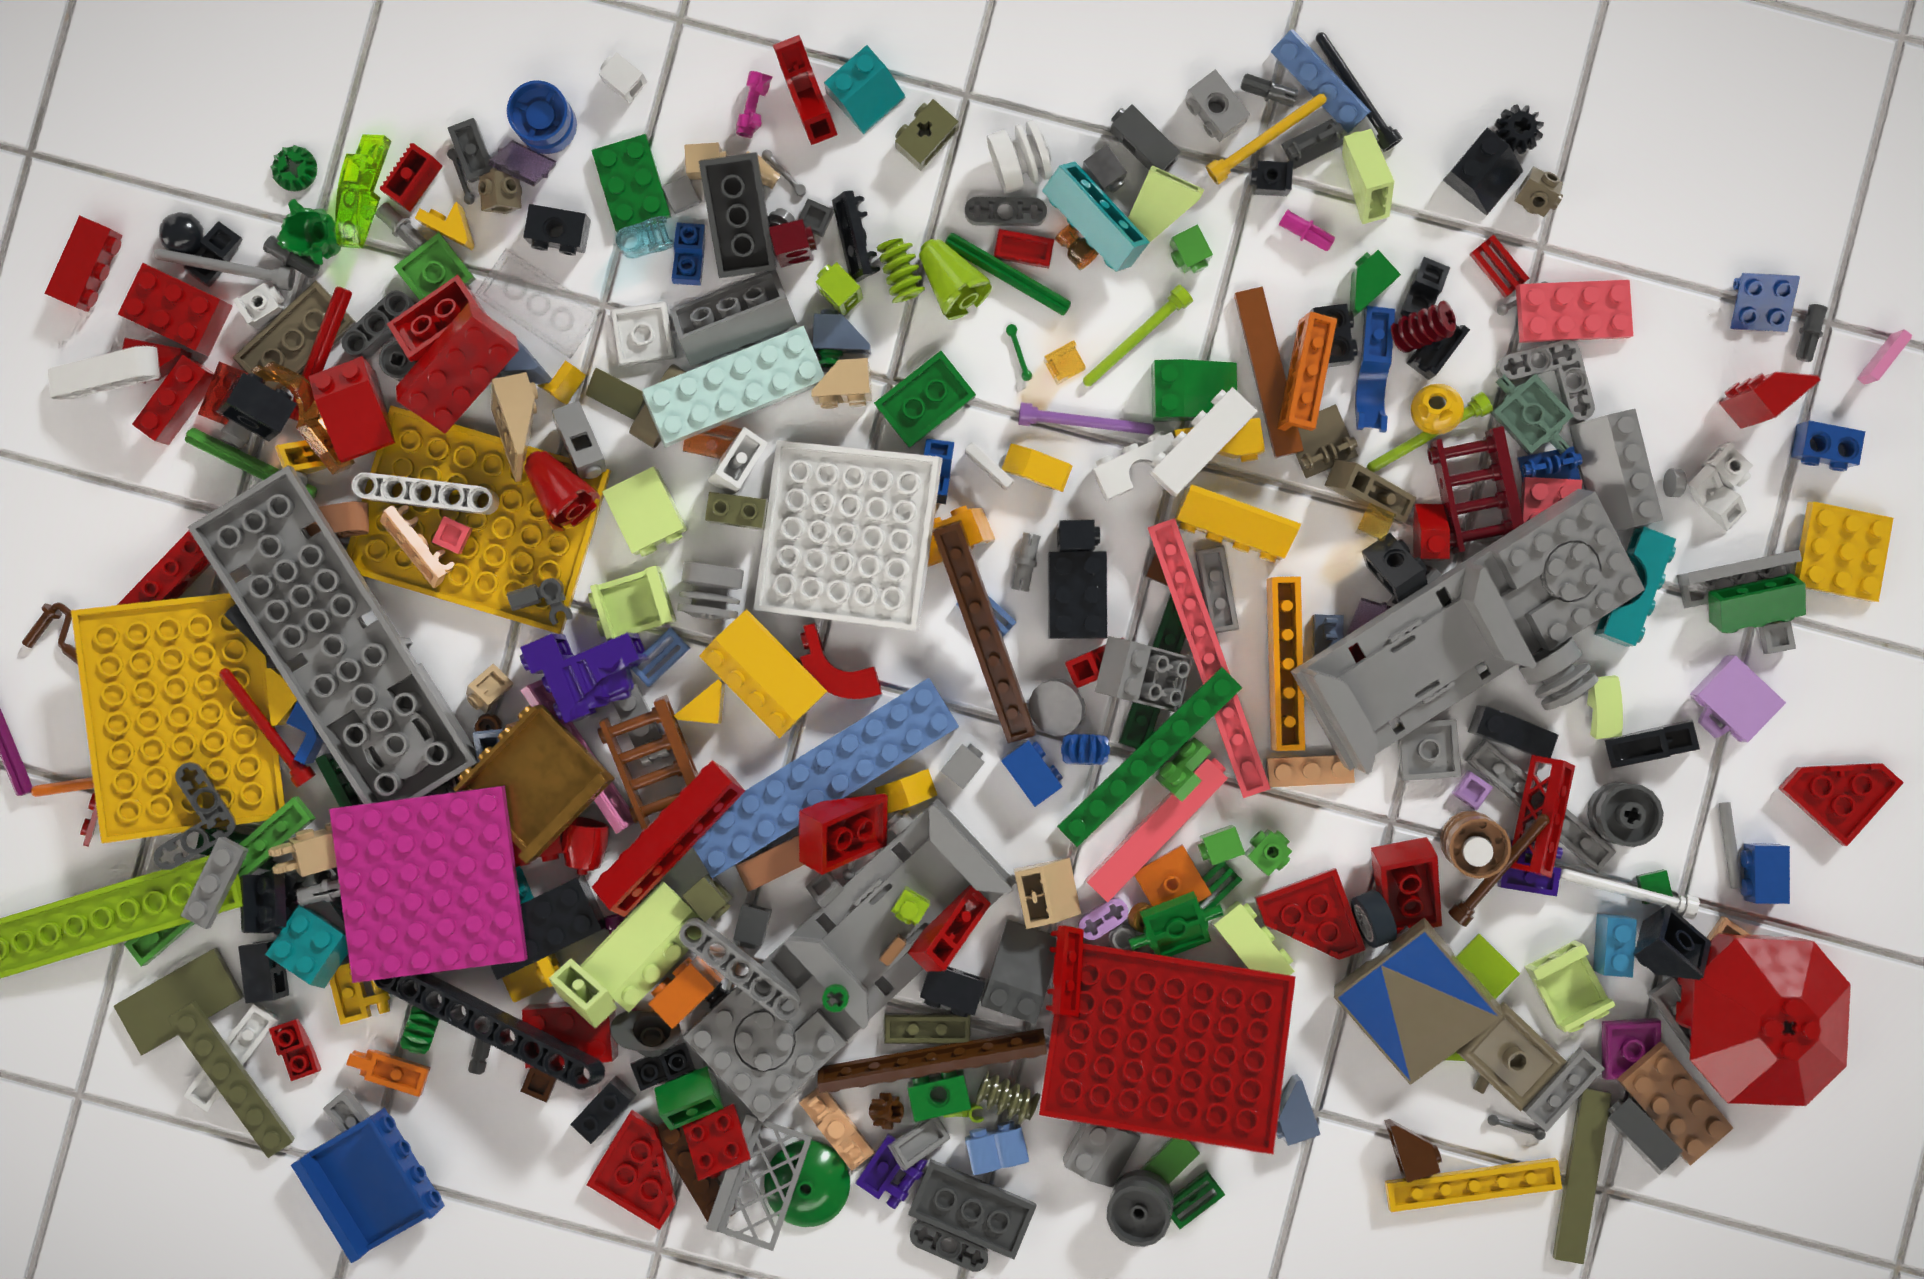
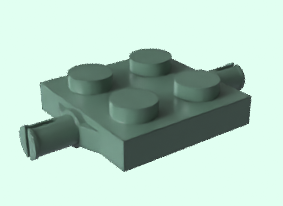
M1536 373L1523 384L1516 387L1505 374L1495 382L1507 395L1491 414L1504 426V429L1528 455L1532 454L1542 444L1548 442L1560 454L1570 447L1559 433L1563 425L1574 415Z

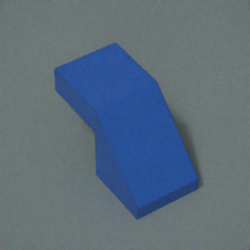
M926 438L924 455L943 458L937 503L946 504L955 442Z
M297 700L286 723L307 734L294 760L302 764L314 763L324 741Z

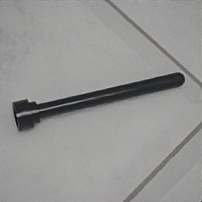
M1319 32L1316 35L1317 43L1346 86L1371 111L1367 118L1378 133V145L1383 152L1390 150L1403 140L1397 129L1393 130L1391 126L1388 127L1330 39L1324 32Z

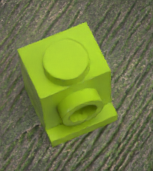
M905 886L891 912L895 913V916L902 922L916 926L928 909L930 900Z

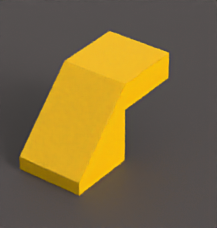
M1011 443L1001 469L1008 474L1029 479L1040 486L1063 492L1073 465L1034 449Z

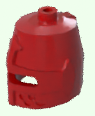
M578 816L562 833L561 845L565 866L577 869L576 874L588 875V871L599 869L608 846L609 825L595 819Z

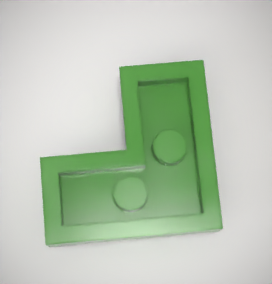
M1194 737L1180 748L1179 753L1172 761L1165 763L1161 767L1155 779L1182 802L1202 781L1193 771L1205 760L1211 751Z

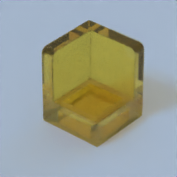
M1075 340L1044 356L1043 362L1056 385L1086 369L1083 360L1076 350L1077 344Z
M1369 503L1355 533L1359 535L1364 533L1383 542L1396 514Z

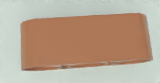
M344 502L319 506L338 539L369 533L368 503ZM316 521L305 528L310 537L322 531Z
M799 835L735 866L747 892L804 865L799 862Z

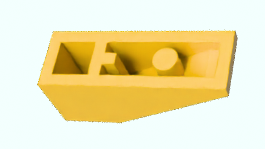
M1260 417L1250 419L1217 454L1231 459L1240 458L1241 462L1258 460V455L1265 452ZM1193 427L1177 429L1172 434L1174 438L1182 431L1187 435Z

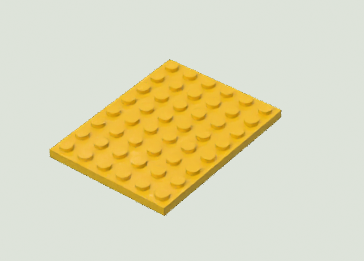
M390 405L388 417L395 444L376 451L370 473L482 486L493 490L498 495L499 506L494 513L487 515L409 506L408 512L403 517L406 520L418 517L419 520L413 529L417 534L420 533L426 539L430 549L429 552L434 556L437 551L444 550L445 554L439 559V562L442 565L454 562L452 570L445 575L443 582L433 588L380 522L385 509L393 505L398 511L403 505L370 501L362 498L361 502L368 503L369 533L350 537L346 550L360 574L371 579L533 627L563 634L567 621L566 614L563 611L557 612L556 618L558 623L553 625L549 619L551 607L546 604L545 598H542L541 603L513 611L507 598V592L533 584L540 587L544 580L557 578L564 585V595L566 600H563L564 604L571 608L604 498L602 491L607 488L611 470L606 469L605 472H602L601 475L593 479H583L596 489L600 495V500L595 499L594 502L597 504V507L589 517L574 527L569 523L563 526L564 531H554L548 524L524 469L521 481L515 482L500 437L456 424L445 434L412 411ZM528 446L526 459L533 452H542L544 450ZM548 452L576 474L570 458ZM372 480L367 481L364 490L366 494L370 493L374 488ZM401 483L395 484L392 489V494L395 498L400 496L403 491ZM429 486L421 491V498L423 501H426L431 496ZM458 490L452 491L449 496L450 503L452 505L456 504L460 499ZM486 493L478 497V506L483 508L488 504L489 497ZM443 516L473 528L461 555L432 542Z
M230 593L71 610L101 844L182 833L201 822L202 820L175 779L177 769L188 762L197 763L203 768L233 814L236 825L266 821L285 805L279 754L219 676L221 669H229L271 724L265 669L268 668L267 659L224 615L236 604ZM188 768L184 769L185 775L182 776L184 782L190 780L194 785V788L189 789L192 795L198 789L207 787L205 781L199 785L195 780V776L198 775L196 769L192 771ZM202 792L199 794L197 802L200 807L208 809L214 805L215 798L209 792ZM218 817L216 818L217 824L212 828L227 826L230 821L228 819L222 820ZM207 824L201 826L203 829H208Z

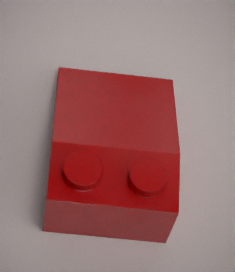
M456 275L387 323V326L410 362L419 360L469 302L486 315L487 313L459 275Z
M363 356L308 376L315 403L341 463L395 444L376 371Z
M883 793L821 801L800 810L799 862L823 875L887 846L888 795Z
M1423 837L1372 847V869L1376 891L1382 895L1391 910L1397 934L1405 926L1411 928L1423 918L1433 928L1442 926L1438 856L1429 839Z

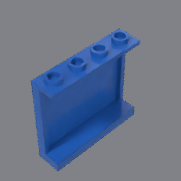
M385 1107L307 1152L291 1164L292 1169L351 1264L363 1257L369 1250L426 1218L430 1220L445 1207L440 1193L431 1184L424 1167L415 1158L410 1144L404 1140L396 1127L395 1120L388 1114Z

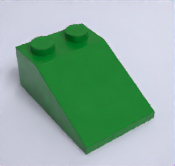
M1188 359L1154 360L1151 365L1152 422L1192 421L1202 410L1207 414L1214 407L1211 401L1222 389L1226 393L1232 387L1237 391V363Z

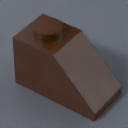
M1391 1119L1384 1120L1400 1174L1407 1183L1441 1173L1438 1163L1442 1162L1436 1145H1432L1425 1137Z

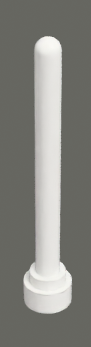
M1569 869L1561 870L1560 878L1563 880L1660 906L1668 904L1683 918L1693 920L1699 910L1698 897L1685 894L1675 898Z

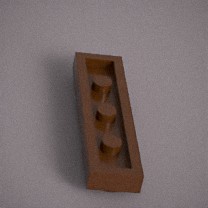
M661 1122L657 1125L662 1146L708 1222L721 1182L718 1177L711 1178V1176L698 1181L683 1127L681 1126L670 1131L667 1125Z

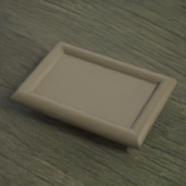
M1502 1002L1500 1005L1503 1017L1461 1047L1457 1054L1521 1112L1567 1061L1505 1002Z

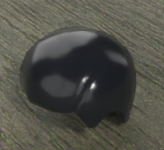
M177 212L168 215L162 220L159 226V238L166 250L195 255L202 247L200 241L204 237V228L200 221L192 214Z

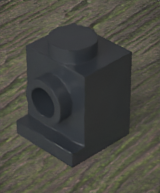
M1258 160L1255 168L1250 169L1249 185H1254L1253 195L1287 197L1292 190L1293 161L1275 162ZM1267 173H1275L1276 179H1269Z

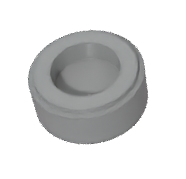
M1670 468L1666 471L1663 479L1664 493L1667 497H1681L1687 486L1686 474L1682 469Z

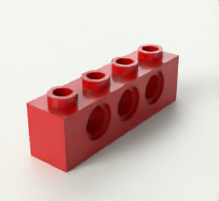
M189 530L117 605L178 599L211 564Z

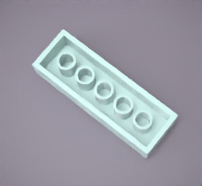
M801 326L642 389V396L662 443L666 448L814 388L825 375L804 326Z

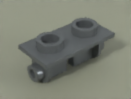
M1330 119L1282 143L1281 146L1289 161H1293V169L1343 146V139L1341 137L1343 128L1340 123L1335 124L1333 119Z

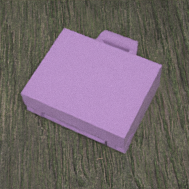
M1736 655L1725 656L1690 693L1693 699L1700 706L1704 707L1698 723L1714 738H1718L1730 731V734L1739 742H1749L1786 704L1776 692ZM1711 714L1723 725L1721 728L1709 717Z

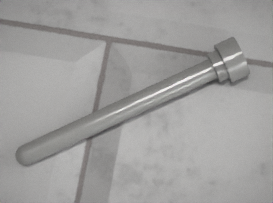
M156 249L154 251V257L157 260L271 281L273 285H277L278 289L291 291L295 283V270L290 267L280 266V268L269 270L165 249Z

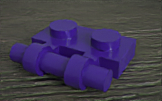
M1527 847L1520 855L1518 863L1530 866L1531 863L1525 862L1526 853H1533ZM1558 847L1556 858L1561 859L1563 848ZM1509 868L1500 878L1497 886L1557 897L1561 868H1553L1552 878Z
M888 1133L856 1179L855 1184L878 1200L886 1190L891 1194L886 1202L887 1205L896 1209L901 1201L904 1202L908 1197V1190L914 1181L919 1180L923 1175V1168L928 1160L922 1158L904 1171L906 1174L899 1184L892 1182L901 1168L887 1146L896 1138Z

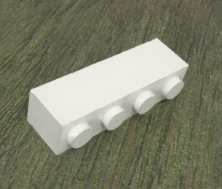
M1233 387L1227 393L1222 389L1211 401L1214 407L1207 414L1202 410L1190 422L1194 426L1187 435L1182 431L1170 443L1174 448L1167 455L1161 452L1151 463L1154 469L1149 474L1173 497L1178 495L1258 412Z

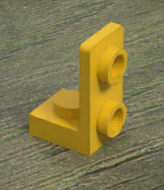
M553 953L503 977L502 980L512 1001L518 1002L542 989L552 987L553 985L549 977L561 968L556 954Z

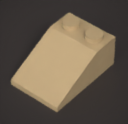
M526 372L492 379L491 411L515 482L521 481L532 430L533 414L537 413L535 400L538 399L537 388L534 382H529Z

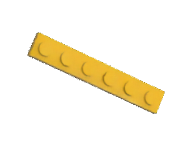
M1556 1158L1438 1173L1408 1183L1404 1178L1386 1180L1385 1187L1388 1209L1390 1212L1560 1190L1562 1189L1558 1160Z

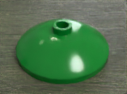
M804 1140L795 1141L785 1146L790 1158L801 1153ZM817 1140L811 1141L784 1220L787 1223L799 1227L819 1226L836 1217L846 1204L850 1192L849 1170L847 1164L837 1151L828 1144ZM782 1149L770 1161L771 1167L787 1160ZM799 1158L792 1161L795 1168ZM788 1163L773 1170L780 1186L791 1181L793 1172ZM770 1172L765 1174L764 1189L765 1194L777 1188ZM807 1184L811 1187V1191L804 1193L801 1190V1186ZM789 1186L786 1187V1188H784V1189H782V1191H783L785 1197H786V1194H787V1191H788ZM779 1192L766 1197L775 1213L781 1210L783 1200Z

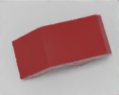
M1106 644L1065 662L1071 679L1077 688L1098 679Z

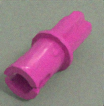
M1289 209L1285 212L1278 225L1301 237V241L1305 239L1324 251H1328L1335 241V237L1332 234L1314 225L1313 220L1309 222Z

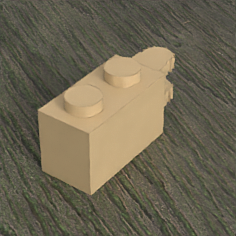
M331 822L327 823L325 828L321 830H301L296 833V837L289 838V842L274 846L268 850L269 856L273 857L292 852V860L280 862L272 867L274 874L296 870L301 877L337 867Z

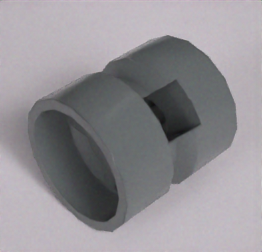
M397 341L385 345L379 354L381 370L399 382L418 361L410 362Z

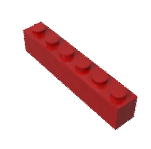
M712 760L700 770L698 776L688 786L680 791L677 798L660 812L656 820L640 833L635 842L620 854L614 864L599 876V879L591 888L610 911L626 917L745 792V789L726 768Z

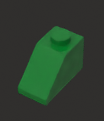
M1379 250L1372 255L1366 252L1354 263L1358 268L1351 274L1349 311L1353 313V317L1401 276Z

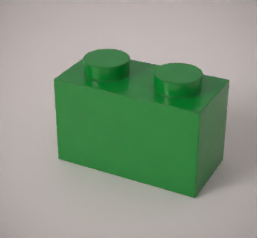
M708 1066L696 1069L687 1075L667 1081L665 1084L654 1088L659 1116L670 1131L724 1109L718 1080Z

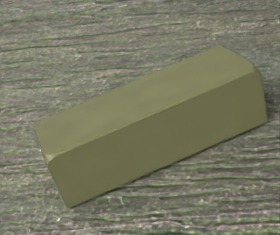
M595 368L585 395L635 420L645 405L642 391Z

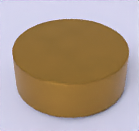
M1145 902L1134 905L1128 914L1129 925L1136 931L1144 933V923L1140 911L1152 906Z

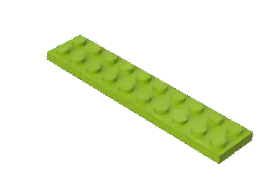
M209 856L185 862L171 870L162 869L0 918V979L191 922L182 917L181 914ZM238 873L219 913L243 906Z

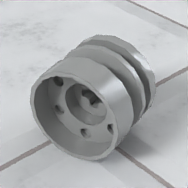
M684 562L681 581L692 584L694 587L693 591L679 592V596L692 598L691 605L678 603L677 611H683L692 617L717 621L730 618L736 619L738 612L725 610L726 603L739 605L740 600L727 595L728 590L742 589L744 570L711 564Z
M1572 637L1550 651L1543 649L1533 655L1537 664L1533 669L1523 665L1519 666V671L1528 685L1543 682V685L1535 692V696L1537 698L1546 697L1541 702L1544 710H1552L1577 700L1598 682V677L1595 673L1586 674L1591 668L1589 663L1574 666L1573 663L1582 656V652Z

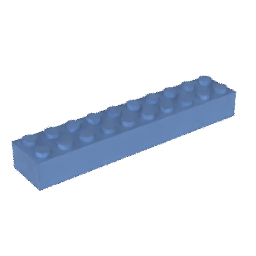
M927 678L745 790L735 803L693 845V848L713 879L799 826L800 810L821 801L843 799L957 729L959 725L931 679Z

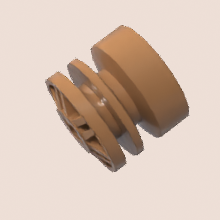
M1462 811L1452 816L1443 826L1440 835L1441 850L1445 858L1464 875L1475 879L1489 878L1499 873L1508 863L1511 854L1510 839L1506 831L1487 815L1477 811ZM1472 836L1483 837L1492 845V859L1484 866H1473L1462 855L1463 843Z

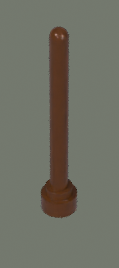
M1546 814L1539 815L1511 847L1508 863L1499 873L1485 878L1465 902L1455 903L1448 913L1455 921L1467 927L1474 919V908L1548 825L1550 819Z

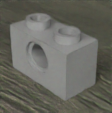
M1216 69L1188 89L1185 97L1187 100L1186 106L1189 111L1195 116L1199 115L1204 122L1203 127L1206 133L1211 138L1216 137L1219 143L1245 124L1250 116L1249 111ZM1210 103H1218L1222 107V112L1214 113L1209 109L1208 105Z

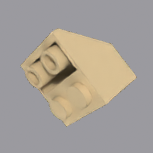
M868 358L838 360L811 390V396L815 404L821 405L822 409L837 408L838 403H849L850 407L866 406V401H872Z
M1070 857L1014 869L1026 929L1054 924L1081 914Z

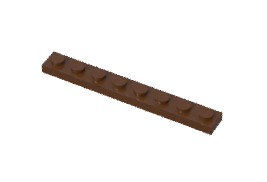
M962 520L934 528L932 531L1007 743L1033 737L1036 731Z
M1044 1028L822 1066L818 1070L817 1078L819 1093L838 1092L854 1087L862 1088L872 1084L891 1083L913 1077L921 1078L930 1074L950 1073L954 1070L978 1068L994 1063H1007L1023 1058H1036L1048 1054Z

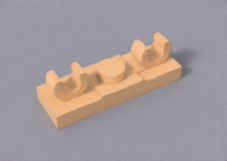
M393 505L384 510L380 522L433 588L437 587L443 582L445 575L452 570L454 562L452 561L447 565H442L439 562V559L445 554L444 550L437 551L434 556L429 552L430 549L426 539L420 533L417 534L413 529L419 520L416 516L412 520H406L403 517L409 510L408 505L401 506L398 511Z
M817 1087L799 1101V1104L851 1171L875 1153V1150L830 1092L819 1093Z

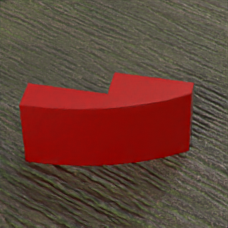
M298 1018L269 1028L277 1055L283 1056L291 1081L322 1070L312 1043Z

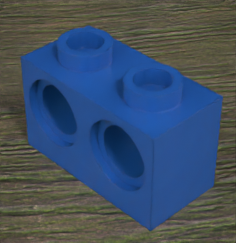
M1810 420L1799 423L1796 427L1791 458L1801 459V464L1808 466H1819V463L1829 465L1830 470L1847 471L1850 467L1860 465L1866 431ZM1811 438L1817 443L1816 451L1810 446ZM1839 444L1843 445L1845 449L1844 456L1840 455L1838 451Z

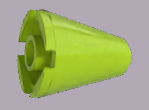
M930 239L921 246L919 259L940 309L948 320H955L967 315L968 311L966 309L974 304L977 308L989 296L992 290L989 279L940 239Z

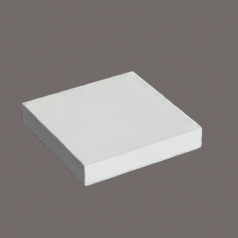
M666 301L610 310L619 367L676 359L668 303Z

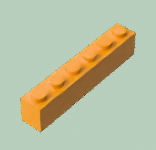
M1301 576L1271 577L1266 579L1271 750L1300 751L1305 750L1304 695L1291 671L1303 664Z

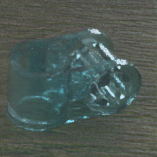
M664 216L653 217L644 222L624 227L616 235V244L621 253L630 259L650 253L662 252L674 246L673 240L669 239L665 226L667 220ZM656 230H658L660 236L659 239L657 238ZM629 237H634L638 240L633 248H625L623 246L624 241Z

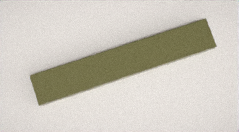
M1587 1088L1578 1098L1552 1255L1555 1260L1584 1265L1609 1114L1608 1110L1612 1093L1608 1091Z

